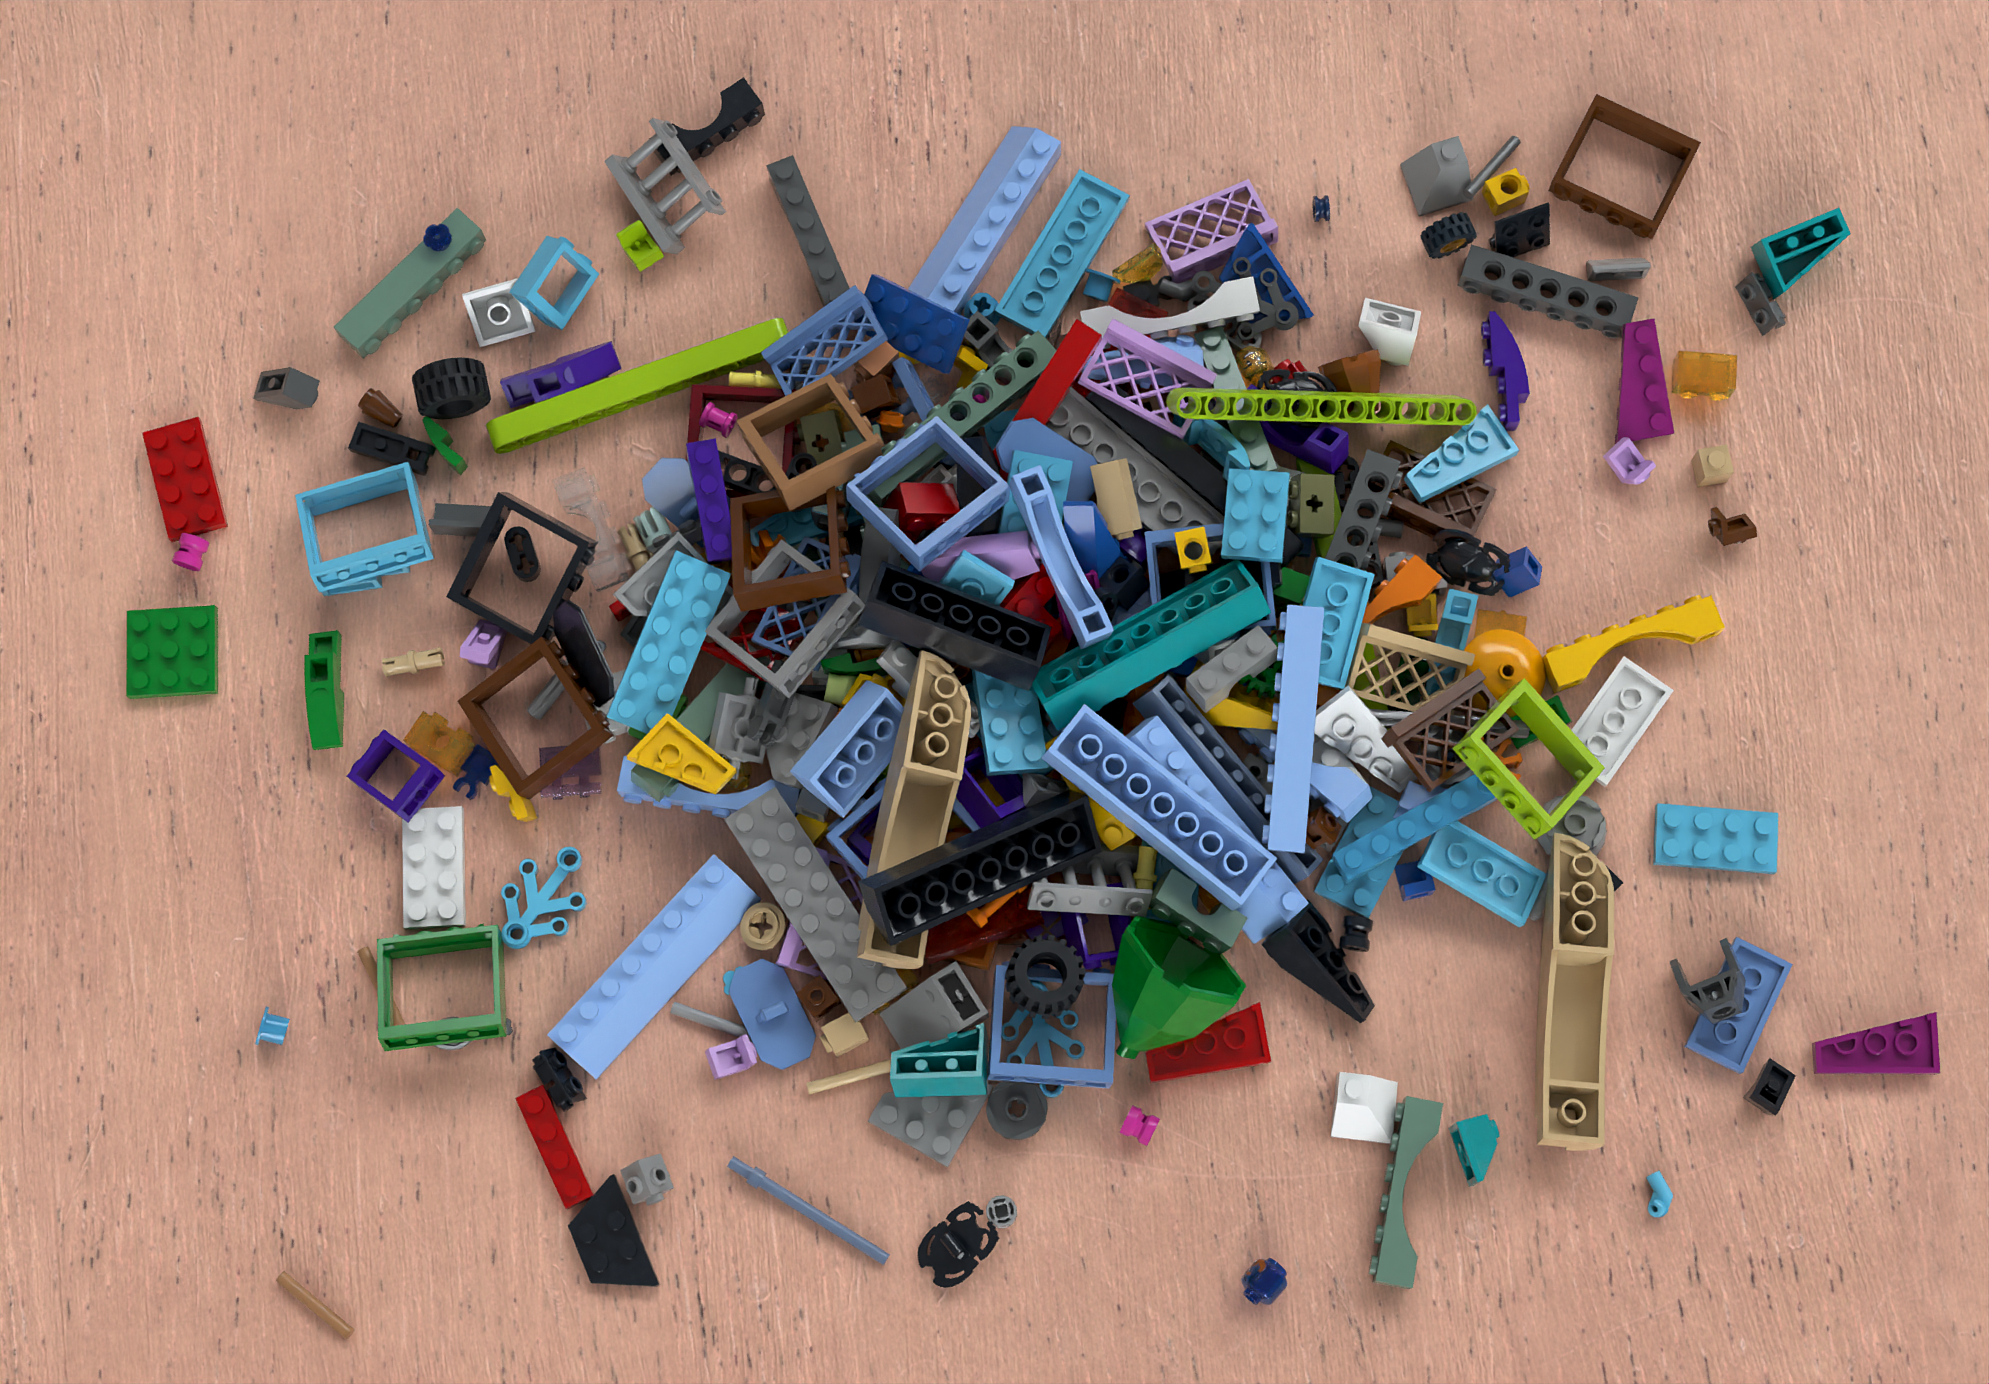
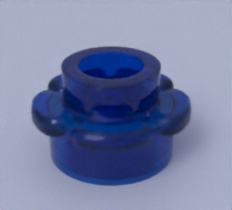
M432 224L425 230L426 235H424L423 241L432 250L443 251L449 247L452 235L449 233L450 230L446 225ZM440 235V238L435 239V236Z

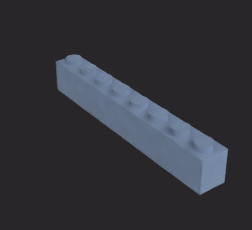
M1168 674L1150 686L1132 704L1145 719L1153 716H1158L1262 846L1268 850V844L1262 843L1263 825H1270L1271 813H1265L1266 794H1269ZM1305 843V854L1269 851L1277 857L1275 862L1293 884L1307 878L1323 861L1315 849L1313 850L1307 843Z

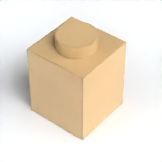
M1727 444L1698 449L1691 459L1697 487L1726 483L1734 473Z
M849 1012L821 1027L824 1035L820 1039L827 1053L834 1051L836 1057L869 1041L860 1021L855 1022Z

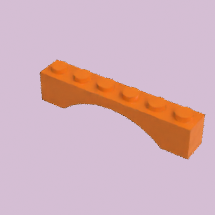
M1416 554L1410 560L1404 558L1394 569L1395 577L1390 582L1385 579L1374 591L1377 596L1370 604L1367 602L1362 623L1372 625L1392 612L1420 606L1439 585L1442 576ZM1318 684L1316 710L1342 690Z

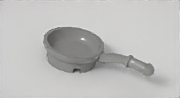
M1581 795L1551 830L1537 838L1538 842L1545 852L1550 855L1553 834L1560 833L1585 843L1596 856L1605 844L1607 833L1605 817L1600 812L1601 808L1587 796ZM1564 796L1553 798L1545 803L1542 808L1549 814ZM1549 869L1529 914L1530 919L1533 921L1539 920L1543 915Z

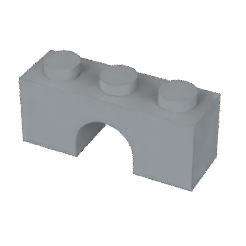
M1258 625L1187 677L1186 691L1204 713H1207L1229 696L1231 688L1241 678L1248 674L1254 678L1277 661L1278 647Z

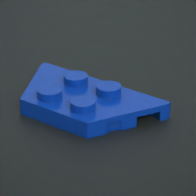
M1253 222L1248 224L1218 277L1220 282L1223 284L1227 281L1240 279L1239 275L1233 271V263L1237 258H1247L1251 264L1250 273L1254 278V283L1261 300L1273 305L1267 286L1262 285L1260 282L1261 272L1264 269L1271 268L1277 273L1278 278L1276 282L1284 301L1292 303L1297 308L1298 319L1314 316ZM1239 261L1236 264V268L1238 271L1244 272L1247 270V264L1244 261ZM1266 272L1263 275V280L1271 283L1274 280V276L1272 273ZM1282 310L1279 312L1280 320L1287 321L1289 319L1288 311ZM1260 312L1255 313L1254 319L1247 322L1253 324L1267 317V315Z

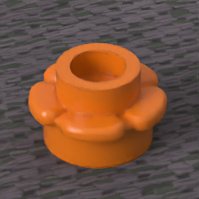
M883 410L880 412V417L876 419V422L881 425L880 429L885 432L897 433L898 428L905 426L902 423L904 415L898 412Z

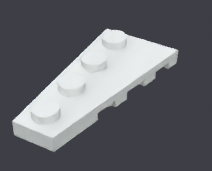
M1349 685L1316 710L1314 733L1330 746L1346 754L1349 759L1355 763L1358 762L1368 769L1374 776L1398 792L1404 790L1409 781L1414 782L1418 779L1393 745L1388 748L1381 740L1387 729Z

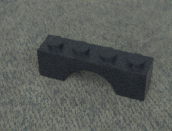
M744 77L720 92L722 100L721 110L718 117L709 126L699 130H686L672 123L677 130V138L693 161L710 155L715 150V147L724 141L729 142L733 140L747 126H755L765 115L763 103ZM663 143L653 151L661 163L671 156ZM678 165L669 173L671 176L676 172H682Z

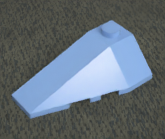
M1178 335L1177 337H1164L1154 340L1204 367L1203 351L1193 337ZM1119 349L1104 353L1106 361L1121 357ZM1100 357L1098 358L1096 364L1101 363ZM1090 359L1088 360V362L1086 363V365H1085L1084 368L1082 369V371H1081L1082 373L1084 372V370H1085L1086 366L1088 365ZM1139 359L1128 361L1133 375L1147 371L1145 362ZM1123 363L1108 366L1113 380L1127 377ZM1104 368L1093 370L1088 378L1096 380L1107 378ZM1165 373L1154 375L1157 385L1166 387L1173 385L1171 376ZM1150 377L1135 380V383L1139 384L1140 388L1149 389L1150 384H1152Z

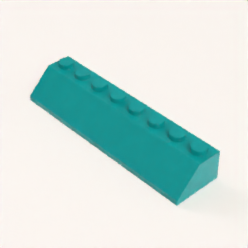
M1233 560L1113 627L1114 631L1108 639L1084 649L1078 646L1043 665L1032 687L1055 728L1059 731L1069 724L1084 704L1096 712L1107 703L1127 695L1131 690L1154 680L1156 676L1181 665L1183 661L1192 656L1205 652L1210 646L1225 638L1232 637L1239 630L1259 622L1263 617L1272 612L1257 582L1240 560Z

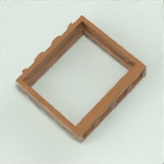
M831 374L737 420L745 443L774 488L780 494L789 511L826 493V490L833 486L838 487L854 479L855 474L864 472L878 456H883L881 448L885 445L880 435L872 433L871 423L866 416H860L861 411L855 399H848L850 396L843 382L837 383ZM836 400L864 442L789 480L761 437Z

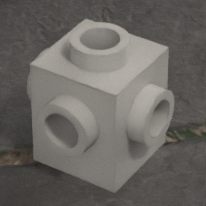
M661 1153L637 1160L620 1170L633 1205L645 1201L647 1206L658 1203L665 1199L664 1193L674 1188Z

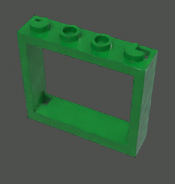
M483 923L477 927L464 929L451 927L446 931L439 932L420 931L415 935L407 936L393 934V937L377 939L378 1040L384 1051L507 1036L504 944L498 924L484 926ZM492 947L494 1014L394 1026L393 959Z

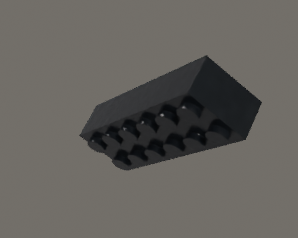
M882 561L858 623L859 626L1027 691L1030 690L1041 668L1052 626L885 561Z

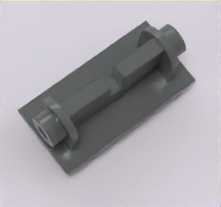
M1751 272L1735 286L1762 336L1772 328L1778 329L1786 324L1784 320L1786 316L1781 311L1776 300L1769 302L1768 299L1773 294L1766 284L1765 278L1760 277L1759 273L1754 274Z

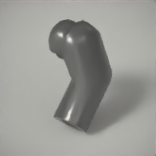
M1163 279L1158 291L1183 302L1189 301L1197 295L1192 288L1191 280L1174 283Z

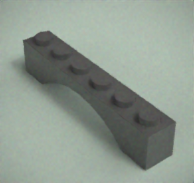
M792 155L768 164L766 167L777 199L790 223L822 305L825 307L850 288Z

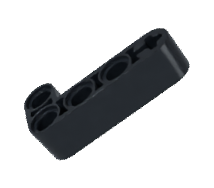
M718 450L721 469L725 470L724 474L722 472L726 488L745 495L768 492L759 489L763 481L769 480L761 466ZM804 452L795 455L785 475L790 480L800 475L797 471L802 464H810L813 467L817 466L815 458L811 454ZM738 470L747 472L745 478L740 481L732 479V475ZM803 509L794 510V511H790V512H800V511H802Z

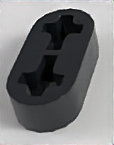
M1350 456L1332 474L1335 475L1334 484L1341 512L1344 511L1346 500H1341L1340 498L1344 497L1345 488H1349V493H1351L1359 472L1357 461ZM1342 465H1347L1349 470H1353L1349 473L1348 481H1344L1343 472H1338V470H1341Z
M520 526L512 527L506 532L504 537L512 569L519 580L532 582L537 579L541 572L533 540L525 528ZM516 535H520L522 539H525L522 541L524 549L522 551H519L516 544L512 543L515 541ZM526 557L528 563L534 565L530 568V573L525 574L523 570L519 571V569L523 568L521 558Z

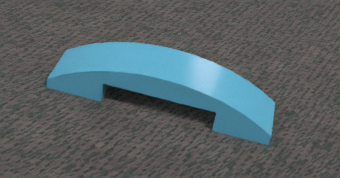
M1174 414L1172 424L1182 428L1185 418ZM1193 419L1182 440L1189 446L1198 444L1224 467L1223 477L1227 481L1229 469H1250V461L1245 449L1228 430L1212 419Z
M1454 589L1448 590L1435 643L1462 651L1465 649L1479 595ZM1434 662L1436 667L1441 665L1440 663ZM1449 666L1439 672L1445 685L1453 681L1456 668ZM1434 676L1425 683V690L1428 696L1440 689Z

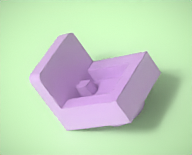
M1623 437L1603 455L1622 483L1641 484L1649 478L1650 472L1656 467L1653 461L1643 458L1630 438Z
M747 1034L740 1036L734 1041L708 1048L705 1051L715 1080L748 1070L757 1063L755 1045L749 1041Z

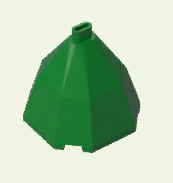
M1136 915L1122 935L1112 981L1118 1034L1121 1042L1116 1049V1053L1124 1058L1136 1059L1140 1051H1148L1194 1038L1235 1006L1246 988V984L1223 954L1210 952L1188 938L1189 936L1181 933L1177 925Z

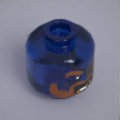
M1272 1258L1267 1260L1257 1259L1241 1278V1283L1245 1288L1243 1295L1255 1305L1259 1302L1265 1305L1273 1304L1287 1287L1286 1270Z

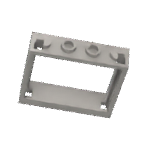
M781 539L769 551L759 567L752 571V584L777 579L792 560L809 573L822 571L823 569ZM847 588L846 593H840V597L776 673H773L728 638L730 633L749 612H741L734 595L731 596L722 611L711 620L705 632L722 648L787 698H790L862 612L865 604L849 588Z

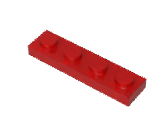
M541 1085L516 1097L518 1106L565 1209L568 1210L592 1198L594 1192L546 1087Z

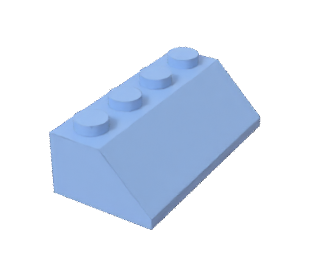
M866 680L790 772L810 793L844 818L890 763L904 707L887 688Z

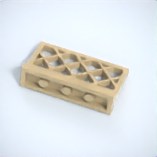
M1362 623L1345 687L1349 685L1358 697L1415 712L1464 678L1467 665L1472 666L1475 654L1375 625ZM1366 643L1373 644L1379 654L1378 657L1368 663L1363 656ZM1382 647L1387 648L1389 650L1384 652ZM1398 651L1401 653L1405 664L1393 670L1387 657ZM1408 655H1412L1415 657L1410 660ZM1422 659H1426L1431 671L1419 678L1413 665ZM1382 661L1388 674L1376 681L1370 668ZM1434 662L1440 663L1441 665L1436 667ZM1449 666L1456 668L1453 681L1445 685L1439 672ZM1409 669L1414 682L1402 689L1396 676ZM1365 672L1371 685L1362 691L1353 689L1356 677ZM1434 676L1440 689L1428 696L1422 683ZM1391 679L1397 692L1388 698H1384L1379 686ZM1417 687L1423 700L1412 706L1405 694ZM1374 690V692H1375L1376 695L1369 694V693ZM1400 698L1402 702H1398L1395 700Z

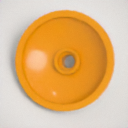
M1491 630L1475 637L1463 650L1475 654L1472 666L1467 665L1464 678L1480 669L1486 677L1483 683L1496 700L1524 678L1541 696L1546 678L1545 665L1536 646L1525 636L1510 630ZM1504 666L1509 667L1511 670L1509 677L1503 674ZM1478 693L1473 696L1472 707L1486 710V702ZM1511 707L1506 711L1510 718L1517 715Z

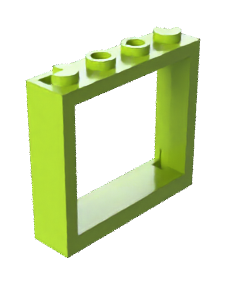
M1525 678L1509 688L1452 748L1534 840L1551 830L1605 769ZM1509 707L1577 781L1549 814L1481 740V737Z

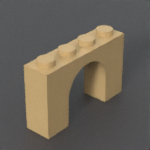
M1127 458L1090 466L1097 496V507L1108 524V531L1111 535H1115L1117 540L1134 537L1133 531L1141 529L1142 525Z

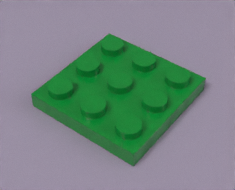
M215 605L127 611L126 696L129 699L218 694V608Z

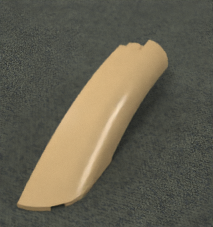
M923 650L919 653L896 736L879 809L866 878L944 844L959 782L962 780L971 722L969 695L965 685H961L953 673L954 669L938 656ZM863 899L858 930H861L857 958L883 963L882 966L891 968L914 969L922 967L928 930L890 946L869 915Z
M1554 833L1546 890L1538 991L1535 1064L1537 1145L1565 1147V1150L1584 1151L1597 1149L1604 1145L1606 1034L1612 958L1614 955V887L1606 865L1603 861L1600 862L1589 850V846L1571 836Z

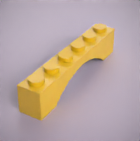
M1696 595L1684 601L1685 605L1674 608L1673 604L1657 610V615L1648 618L1646 614L1639 615L1629 620L1630 624L1619 628L1618 624H1614L1604 628L1601 631L1602 634L1591 637V634H1586L1574 640L1575 644L1564 647L1563 644H1558L1546 650L1547 654L1542 659L1553 693L1555 694L1582 684L1592 667L1602 657L1628 642L1648 638H1665L1692 645L1718 636L1725 626L1712 595L1704 598L1701 595Z

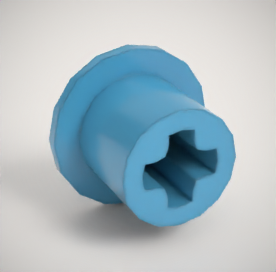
M1086 268L1085 272L1089 274L1083 294L1090 298L1107 302L1113 284H1120L1121 281L1102 272Z
M977 293L967 302L964 308V317L969 319L978 310L996 326L1001 318L995 315V309L999 303L987 293Z
M266 1006L255 1045H258L260 1040L282 1045L290 1019L269 1014V1007Z

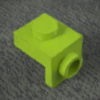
M637 220L616 234L625 254L640 272L664 257L660 248L649 236L640 220Z

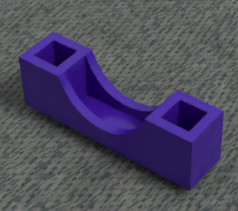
M1252 384L1247 388L1251 390H1259L1256 386ZM1259 421L1267 442L1331 475L1349 456L1348 433L1328 422H1322L1318 427L1304 428L1291 424L1289 421L1287 423Z
M716 438L686 443L687 460L698 507L706 561L710 565L732 561L731 517Z

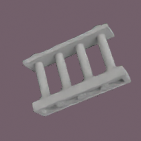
M652 118L649 123L655 130V135L629 158L612 154L604 162L662 251L679 254L685 248L680 240L682 232L706 211L718 215H723L726 211L721 204L722 199L720 195L710 188L677 138L676 128L669 121ZM663 143L671 156L644 180L640 179L636 173V166ZM678 165L685 179L661 201L655 202L650 194L652 192L651 189ZM693 188L701 201L674 225H671L665 217L666 211Z
M1101 844L1103 852L1058 871L1062 872L1065 884L1048 883L1047 877L1033 882L1027 909L1146 917L1153 892L1152 889H1137L1133 873H1136L1139 846L1121 845L1110 851L1106 844ZM1075 873L1091 874L1094 886L1078 885ZM1104 875L1121 876L1124 888L1107 887Z

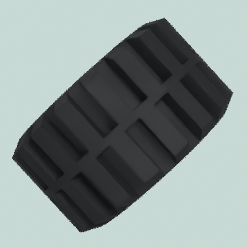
M462 357L442 359L423 366L412 375L418 412L422 416H427L431 419H455L473 414L490 403L491 395L485 367L479 360Z
M1042 935L1035 936L1033 941L1029 939L1024 941L1022 946L1017 947L1014 951L1005 974V979L1007 980L1005 985L1006 992H1010L1009 999L1012 1003L1017 1002L1019 1004L1018 1010L1023 1013L1026 1009L1030 1012L1029 1016L1033 1018L1036 1017V1014H1040L1042 1019H1048L1052 1014L1054 1017H1058L1064 1010L1067 1012L1073 1003L1076 1002L1084 984L1085 968H1082V957L1075 955L1077 949L1073 945L1070 948L1065 946L1067 941L1062 938L1060 942L1054 941L1055 936L1048 935L1047 939H1042ZM1038 963H1047L1054 966L1062 976L1061 987L1053 991L1037 989L1028 979L1027 971L1029 967Z

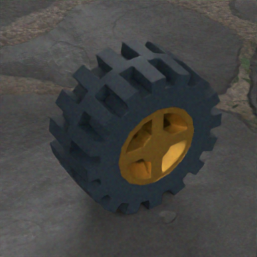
M1460 212L1457 215L1451 214L1449 217H1443L1440 221H1435L1433 225L1426 227V230L1422 231L1420 237L1429 257L1435 259L1437 257L1442 258L1445 255L1449 256L1451 253H1456L1460 251L1459 249L1467 247L1469 243L1474 241L1477 234L1467 213Z

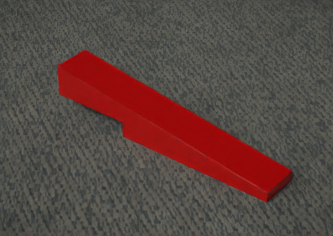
M1076 319L1012 421L1034 418L1047 426L1069 393L1070 387L1101 342L1102 335ZM994 448L993 453H994V456H995V458H996V460H997V462H998V464H999V466H1000V462H999V459H998V456H997V452H996V449ZM1000 466L999 473L1007 483L1009 473L1002 470Z

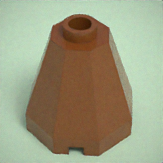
M1378 349L1338 359L1318 367L1319 373L1328 377L1334 383L1337 392L1379 393L1381 359ZM1353 401L1350 402L1347 407L1348 414L1352 412L1354 408ZM1379 403L1375 406L1374 412L1379 410Z

